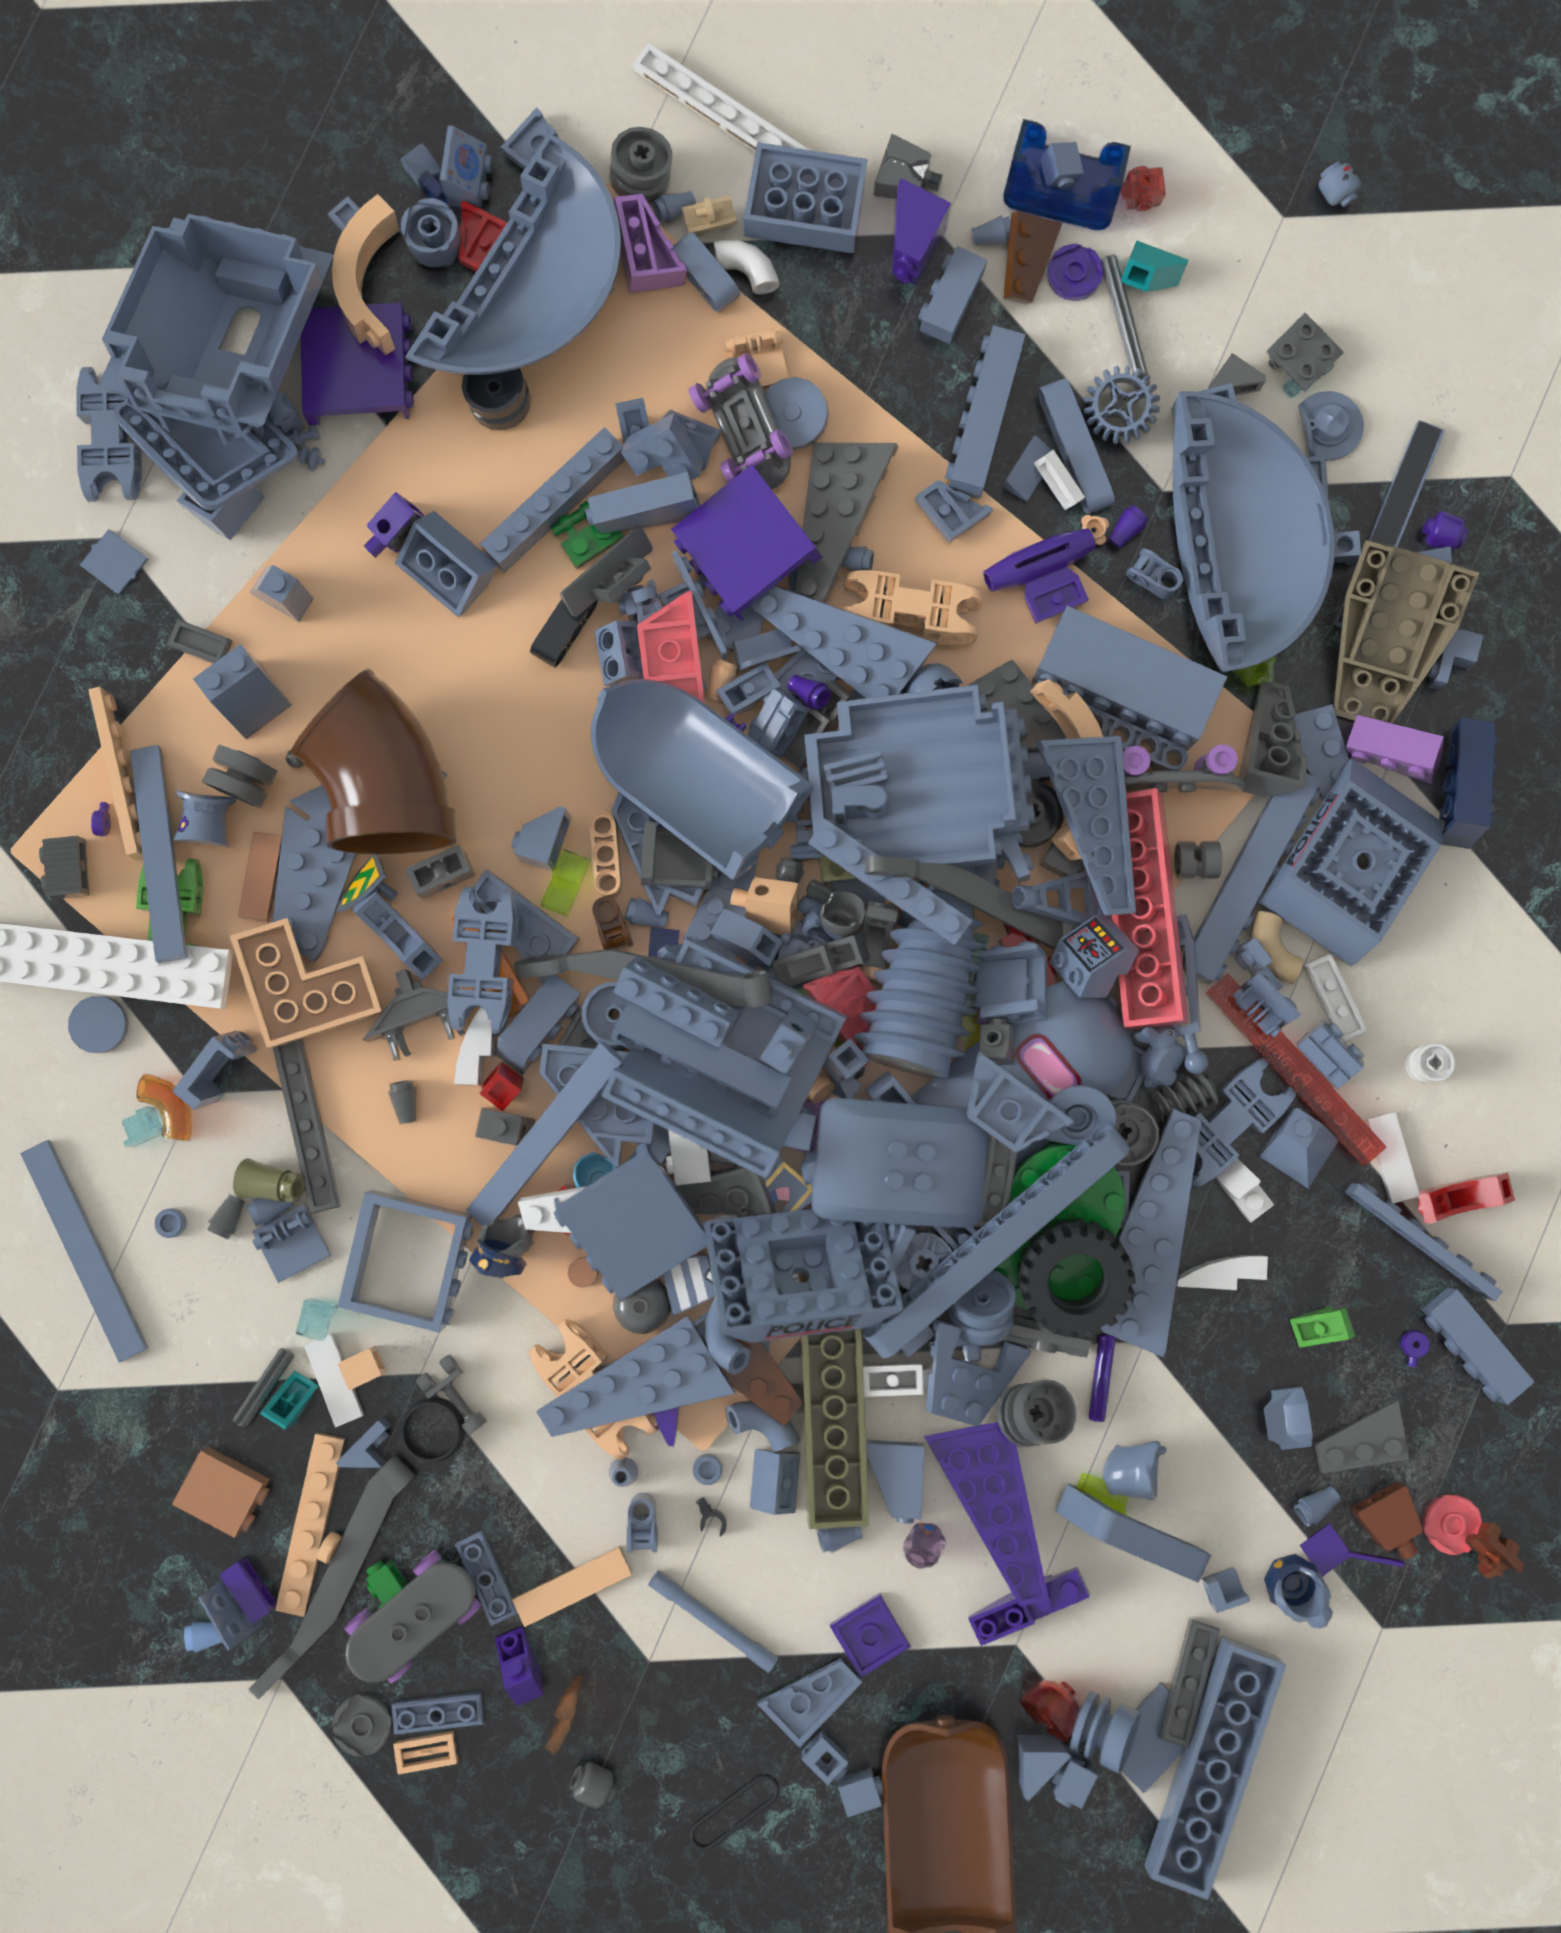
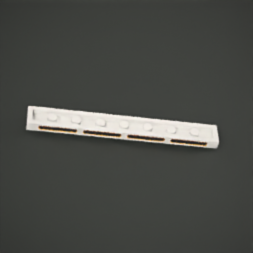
M650 43L645 46L632 64L635 72L755 152L757 142L809 150Z

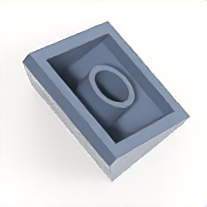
M1017 1735V1779L1022 1793L1028 1801L1071 1758L1063 1739L1059 1735Z

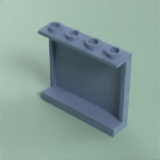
M646 1142L635 1148L637 1156L564 1202H561L558 1197L554 1199L556 1211L553 1212L555 1219L562 1228L564 1226L568 1227L571 1232L569 1236L578 1250L584 1249L587 1254L586 1260L594 1272L600 1271L603 1275L602 1282L610 1294L615 1292L620 1300H623L707 1247L704 1225Z

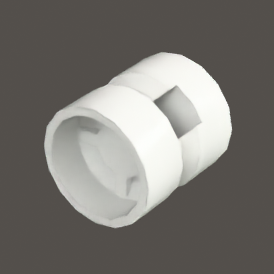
M1440 1044L1415 1047L1409 1051L1405 1059L1406 1072L1410 1078L1421 1083L1443 1081L1452 1074L1455 1067L1454 1055L1450 1049Z

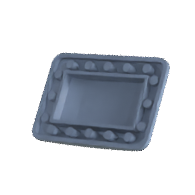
M125 401L114 409V417L117 423L134 442L192 500L207 510H216L292 464L298 456L294 443L268 418H266L263 426L259 428L253 426L249 433L239 438L234 436L229 443L223 445L215 428L176 419L171 432L161 427V422L158 418L150 413H147L145 416L125 404Z
M830 1098L825 1101L820 1111L811 1202L812 1209L819 1217L833 1220L941 1227H974L982 1220L984 1213L985 1167L990 1134L967 1118L968 1108Z

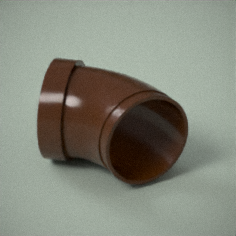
M371 669L362 671L326 703L306 726L291 749V754L305 763L304 765L317 777L328 796L331 811L326 814L327 847L345 853L381 855L425 852L455 844L457 841L455 810L448 807L446 785L432 743L420 722L405 702L384 681L377 678Z

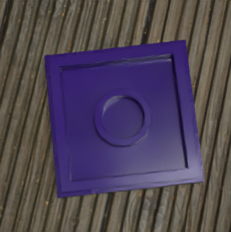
M880 1593L829 1624L860 1678L911 1647Z

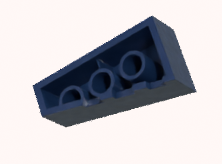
M1461 717L1451 729L1446 766L1452 767V769L1448 771L1444 780L1443 792H1448V796L1445 799L1443 808H1440L1439 820L1444 821L1441 845L1470 849L1493 826L1495 814L1491 811V806L1496 794L1493 776L1497 769L1494 751L1498 744V734H1495V722Z

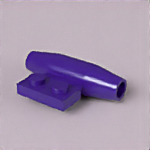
M1088 528L1054 535L1015 551L983 571L985 583L991 592L1025 585L1024 599L1035 624L1063 613L1067 605L1075 608L1085 604L1089 599L1078 574L1074 573L1068 566L1096 549L1094 536Z

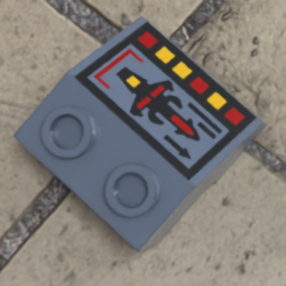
M1094 915L1059 940L1049 963L1079 998H1107L1118 974H1128L1139 949L1108 916Z

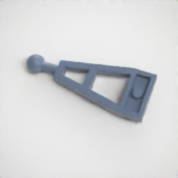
M1186 914L1177 916L1180 947L1185 946L1188 985L1185 986L1186 996L1189 997L1191 1024L1186 1026L1177 1024L1171 1025V1027L1175 1028L1177 1037L1183 1036L1188 1052L1185 1058L1186 1069L1193 1074H1200L1207 1069L1208 1058L1203 1052L1199 1051L1195 1033L1201 1031L1195 942Z

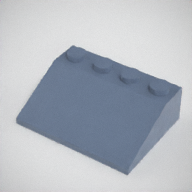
M757 142L744 215V237L854 253L868 159Z

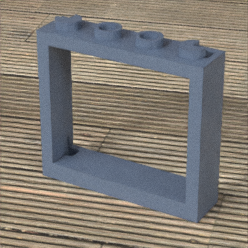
M376 1190L365 1192L337 1307L438 1333L445 1329L446 1325L450 1326L451 1317L454 1316V1309L451 1308L453 1297H457L461 1286V1280H458L459 1270L465 1267L468 1252L464 1251L466 1241L470 1240L473 1235L474 1223H471L472 1216L468 1213ZM380 1205L456 1224L433 1319L358 1300Z

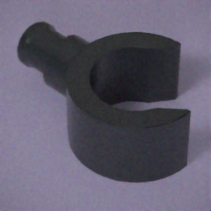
M705 1497L700 1498L696 1503L702 1514L700 1522L701 1532L704 1529L705 1521L709 1517L714 1516L722 1522L719 1536L721 1537L727 1527L725 1515L719 1510L712 1509L710 1504H707Z

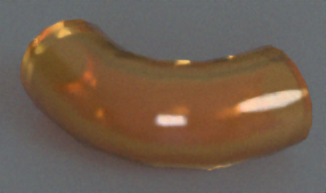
M143 1074L138 1082L136 1097L139 1102L153 1105L160 1112L163 1119L161 1136L169 1139L191 1141L192 1111L188 1104L172 1092L175 1085L155 1075Z

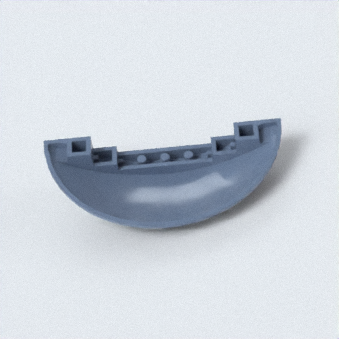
M547 133L520 176L523 190L509 211L510 219L457 303L452 301L444 315L436 311L433 312L405 356L407 360L424 367L456 374L481 375L501 373L534 364L551 356L579 336L594 320L604 306L617 276L621 251L620 227L616 208L607 187L591 164L575 149Z
M1180 391L1177 399L1173 440V502L1183 576L1197 624L1216 664L1222 672L1241 670L1268 660L1287 648L1305 631L1319 611L1329 587L1334 564L1335 538L1332 516L1324 489L1315 470L1300 448L1280 427L1264 415L1235 400L1203 392Z

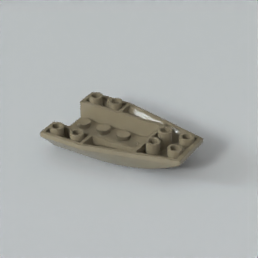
M1365 540L1345 595L1333 706L1335 715L1354 721L1356 716L1360 715L1393 724L1458 630L1479 572L1393 545Z

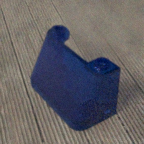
M1023 119L1003 194L1005 205L1016 211L1100 231L1109 227L1122 189L1131 145L1119 142L1107 143L1103 146L1099 158L1079 153L1084 174L1075 183L1073 188L1064 191L1046 186L1040 157L1050 146L1045 144L1047 139L1046 128L1038 122Z

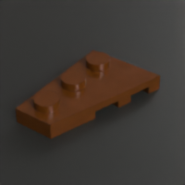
M1021 211L1011 213L1003 299L1023 304L1033 302L1063 223Z
M737 1339L740 1344L750 1350V1360L747 1366L738 1374H731L720 1366L733 1388L786 1426L803 1402L762 1342L750 1343Z

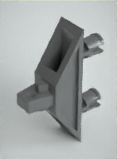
M407 969L395 973L400 988L394 990L396 997H393L363 1041L369 1042L380 1037H386L393 1061L401 1060L399 1048L404 1056L408 1057L411 1055L402 1032L405 1030L404 1028L435 1016L441 1017L448 1040L455 1039L454 1031L449 1021L448 993L423 988L420 981L413 982L411 974ZM463 1029L462 1031H458V1030H457V1032H458V1034H459L460 1036H463V1035L466 1034V1032L464 1031V1029Z

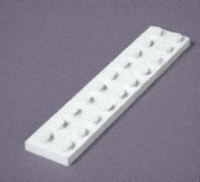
M0 923V982L226 1009L234 951L186 945L188 958L158 964L155 961L153 941Z

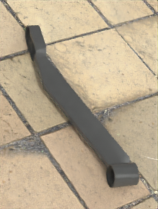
M884 856L865 858V874L918 878L1050 948H1056L1062 937L1078 927L1024 909H1016L1012 904L1011 893L960 866Z
M616 949L537 956L514 963L518 979L549 976L573 970L619 980L623 968L635 957H638L728 1005L753 1008L765 1006L773 1002L768 973L763 970L736 976Z
M396 1455L369 1480L292 1645L248 1689L258 1700L337 1620L394 1497L416 1476Z

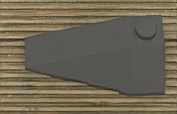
M1261 679L1240 767L1239 778L1246 782L1245 789L1241 790L1242 792L1269 797L1302 790L1305 786L1307 758L1306 754L1302 753L1300 745L1302 740L1301 733L1296 728L1294 719L1296 713L1288 685Z

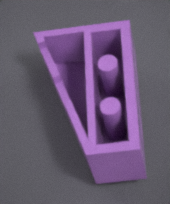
M643 194L614 197V205L620 227V254L629 293L683 286L687 268L675 254L674 246L662 232L660 223Z
M1357 715L1346 749L1347 755L1357 762H1368L1433 785L1443 755V736Z

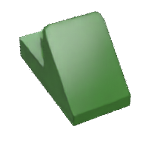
M1331 1306L1290 1319L1299 1348L1348 1340L1355 1336L1346 1307L1334 1310Z

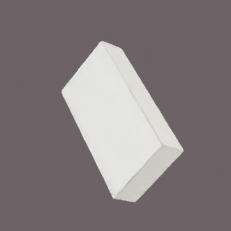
M1054 450L1034 463L1065 510L1085 498Z

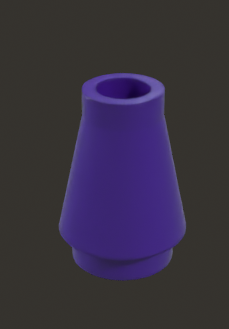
M1132 505L1129 509L1123 511L1112 533L1107 538L1114 546L1120 549L1126 542L1146 528L1145 524L1149 519L1140 509Z
M793 675L788 682V689L796 694L810 709H823L830 700L831 691L823 682L803 678L799 675Z

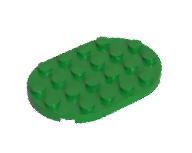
M1055 1143L1047 1145L1046 1148L1039 1150L1033 1155L1027 1156L1014 1171L1009 1204L1077 1146ZM1112 1167L1049 1221L1050 1227L1057 1226V1220L1066 1218L1067 1222H1073L1074 1217L1083 1218L1086 1223H1089L1091 1220L1098 1222L1103 1229L1108 1228L1117 1236L1125 1210V1192L1120 1176L1115 1168ZM1040 1229V1230H1039L1037 1233H1035V1234H1036L1037 1236H1039L1040 1234H1042V1233H1043L1042 1229ZM1029 1240L993 1269L1010 1280L1015 1289V1304L1027 1310L1029 1308L1026 1307L1018 1284L1017 1267L1018 1263L1022 1262L1020 1254L1023 1247L1028 1248L1030 1246ZM1074 1254L1067 1256L1052 1268L1048 1278L1049 1288L1055 1296L1062 1299L1078 1300L1085 1298L1093 1293L1099 1285L1103 1276V1269L1100 1262L1090 1255Z

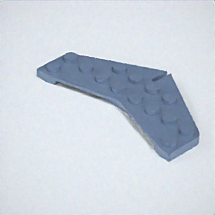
M442 770L443 778L445 779L447 773ZM322 785L289 801L311 816L308 821L285 806L272 922L285 918L290 920L301 954L313 962L319 959L326 947L329 938L327 935L353 861L357 855L335 851L327 847L326 814L331 811V806Z

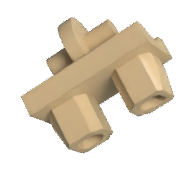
M731 195L710 200V197H706L703 199L704 202L682 207L688 233L693 232L697 237L711 231L725 230L731 228V226L738 225Z

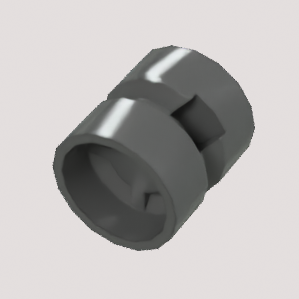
M1178 841L1174 852L1176 878L1194 879L1197 874L1202 879L1220 878L1222 870L1220 842L1202 841L1197 846L1194 841Z

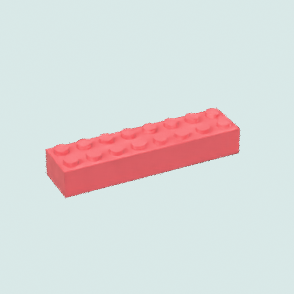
M1157 788L1126 793L1136 913L1112 915V921L1139 949L1128 974H1118L1124 1027L1135 1030L1144 1029L1146 1026L1160 1027L1189 1023L1163 794Z

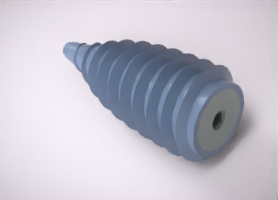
M975 866L962 867L975 874ZM930 885L927 890L973 921L958 944L954 946L907 912H901L900 917L908 924V927L890 932L891 938L899 946L897 949H889L881 953V957L891 966L887 970H879L873 973V977L883 985L882 990L870 991L866 994L867 999L876 1006L875 1011L864 1012L859 1015L860 1019L870 1026L869 1031L855 1034L853 1037L864 1047L862 1051L864 1055L872 1061L922 1076L945 1079L948 1078L952 1059L967 1057V1055L956 1048V1042L958 1037L972 1035L961 1026L962 1016L977 1014L965 1005V1000L968 994L980 993L977 988L969 983V973L983 971L980 966L972 962V951L985 949L983 945L974 940L973 929L983 927L985 924L975 919L974 907Z

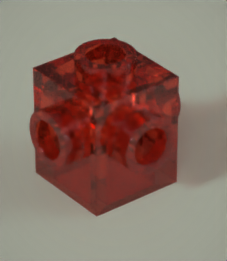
M1135 167L1129 170L1125 181L1121 183V197L1123 200L1126 199L1127 210L1147 211L1152 207L1160 206L1166 195L1163 167Z

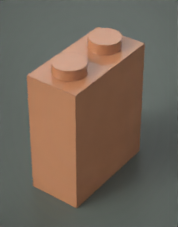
M207 1447L199 1452L172 1505L235 1538L243 1531L247 1532L253 1524L255 1516L252 1513L256 1505L261 1506L269 1493V1489L266 1486L270 1479L215 1449Z

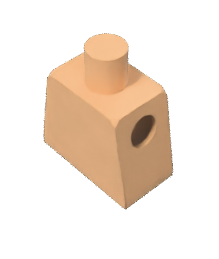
M756 877L752 880L749 891L734 888L731 896V905L745 908L747 919L764 926L772 933L778 935L788 933L792 935L799 916V910L797 909L799 883Z

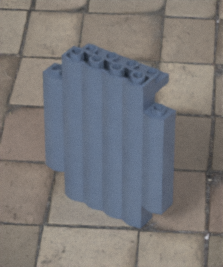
M978 685L837 702L839 731L805 735L808 780L814 785L810 792L813 835L824 819L835 825L832 794H830V787L823 765L881 750L888 779L866 785H878L886 791L888 812L879 819H871L867 816L846 818L847 825H838L836 827L878 856L914 859L920 862L960 867L997 863L996 855H1002L1000 837L994 838V834L1030 830L1029 822H1035L1033 804H1027L1026 793H1032L1030 775H1024L1023 764H1028L1027 746L1021 747L1020 736L1025 735L1024 718L1017 717V709L1004 710L1003 702L991 703L992 712L981 713L987 711L985 693L979 694ZM877 757L833 768L832 773L834 775L878 763ZM880 769L834 781L835 785L838 786L880 775L881 773Z

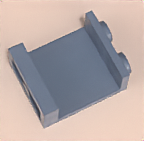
M1022 942L1014 947L994 946L991 950L981 951V958L984 961L1027 958L1028 979L1031 982L1028 986L1027 1000L981 1006V1018L987 1024H989L990 1019H1004L1007 1021V1024L1047 1020L1046 953L1037 943Z

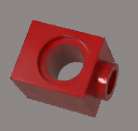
M501 1061L483 1082L480 1095L503 1112L521 1091L524 1078Z

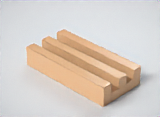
M454 1730L395 1741L393 1745L398 1774L457 1764L459 1759L458 1754H456L457 1746L454 1741ZM443 1741H447L448 1743L444 1745L402 1752V1749L427 1745ZM449 1751V1756L407 1764L403 1762V1759Z

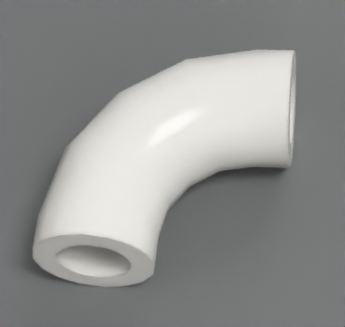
M726 240L713 243L716 260L724 270L736 269L743 272L751 282L753 293L767 294L779 287L778 276L770 259L759 248L740 240Z

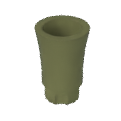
M246 1158L241 1161L235 1171L233 1189L235 1195L240 1199L257 1198L280 1202H297L304 1193L305 1181L302 1175L292 1173L290 1170L272 1167Z

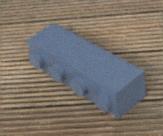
M1445 1289L1422 1309L1427 1316L1425 1321L1429 1327L1436 1333L1440 1331L1446 1339L1444 1342L1445 1346L1455 1356L1460 1355L1465 1361L1464 1369L1474 1379L1479 1378L1484 1384L1482 1390L1493 1402L1498 1401L1508 1405L1534 1383L1532 1378L1458 1289Z

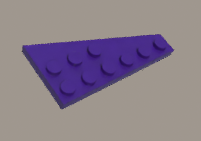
M998 1422L924 1436L1018 1605L1025 1606L1049 1601L1016 1445L1008 1441L1003 1435Z

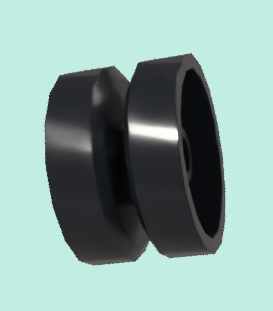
M520 368L501 373L464 374L462 391L473 416L482 426L491 430H506L515 427L525 419L531 406V394Z
M1030 780L1032 793H1026L1027 804H1033L1035 822H1029L1030 830L1020 831L1023 843L1019 844L1021 849L1037 848L1046 843L1060 827L1063 817V810L1055 790L1046 783L1036 780Z

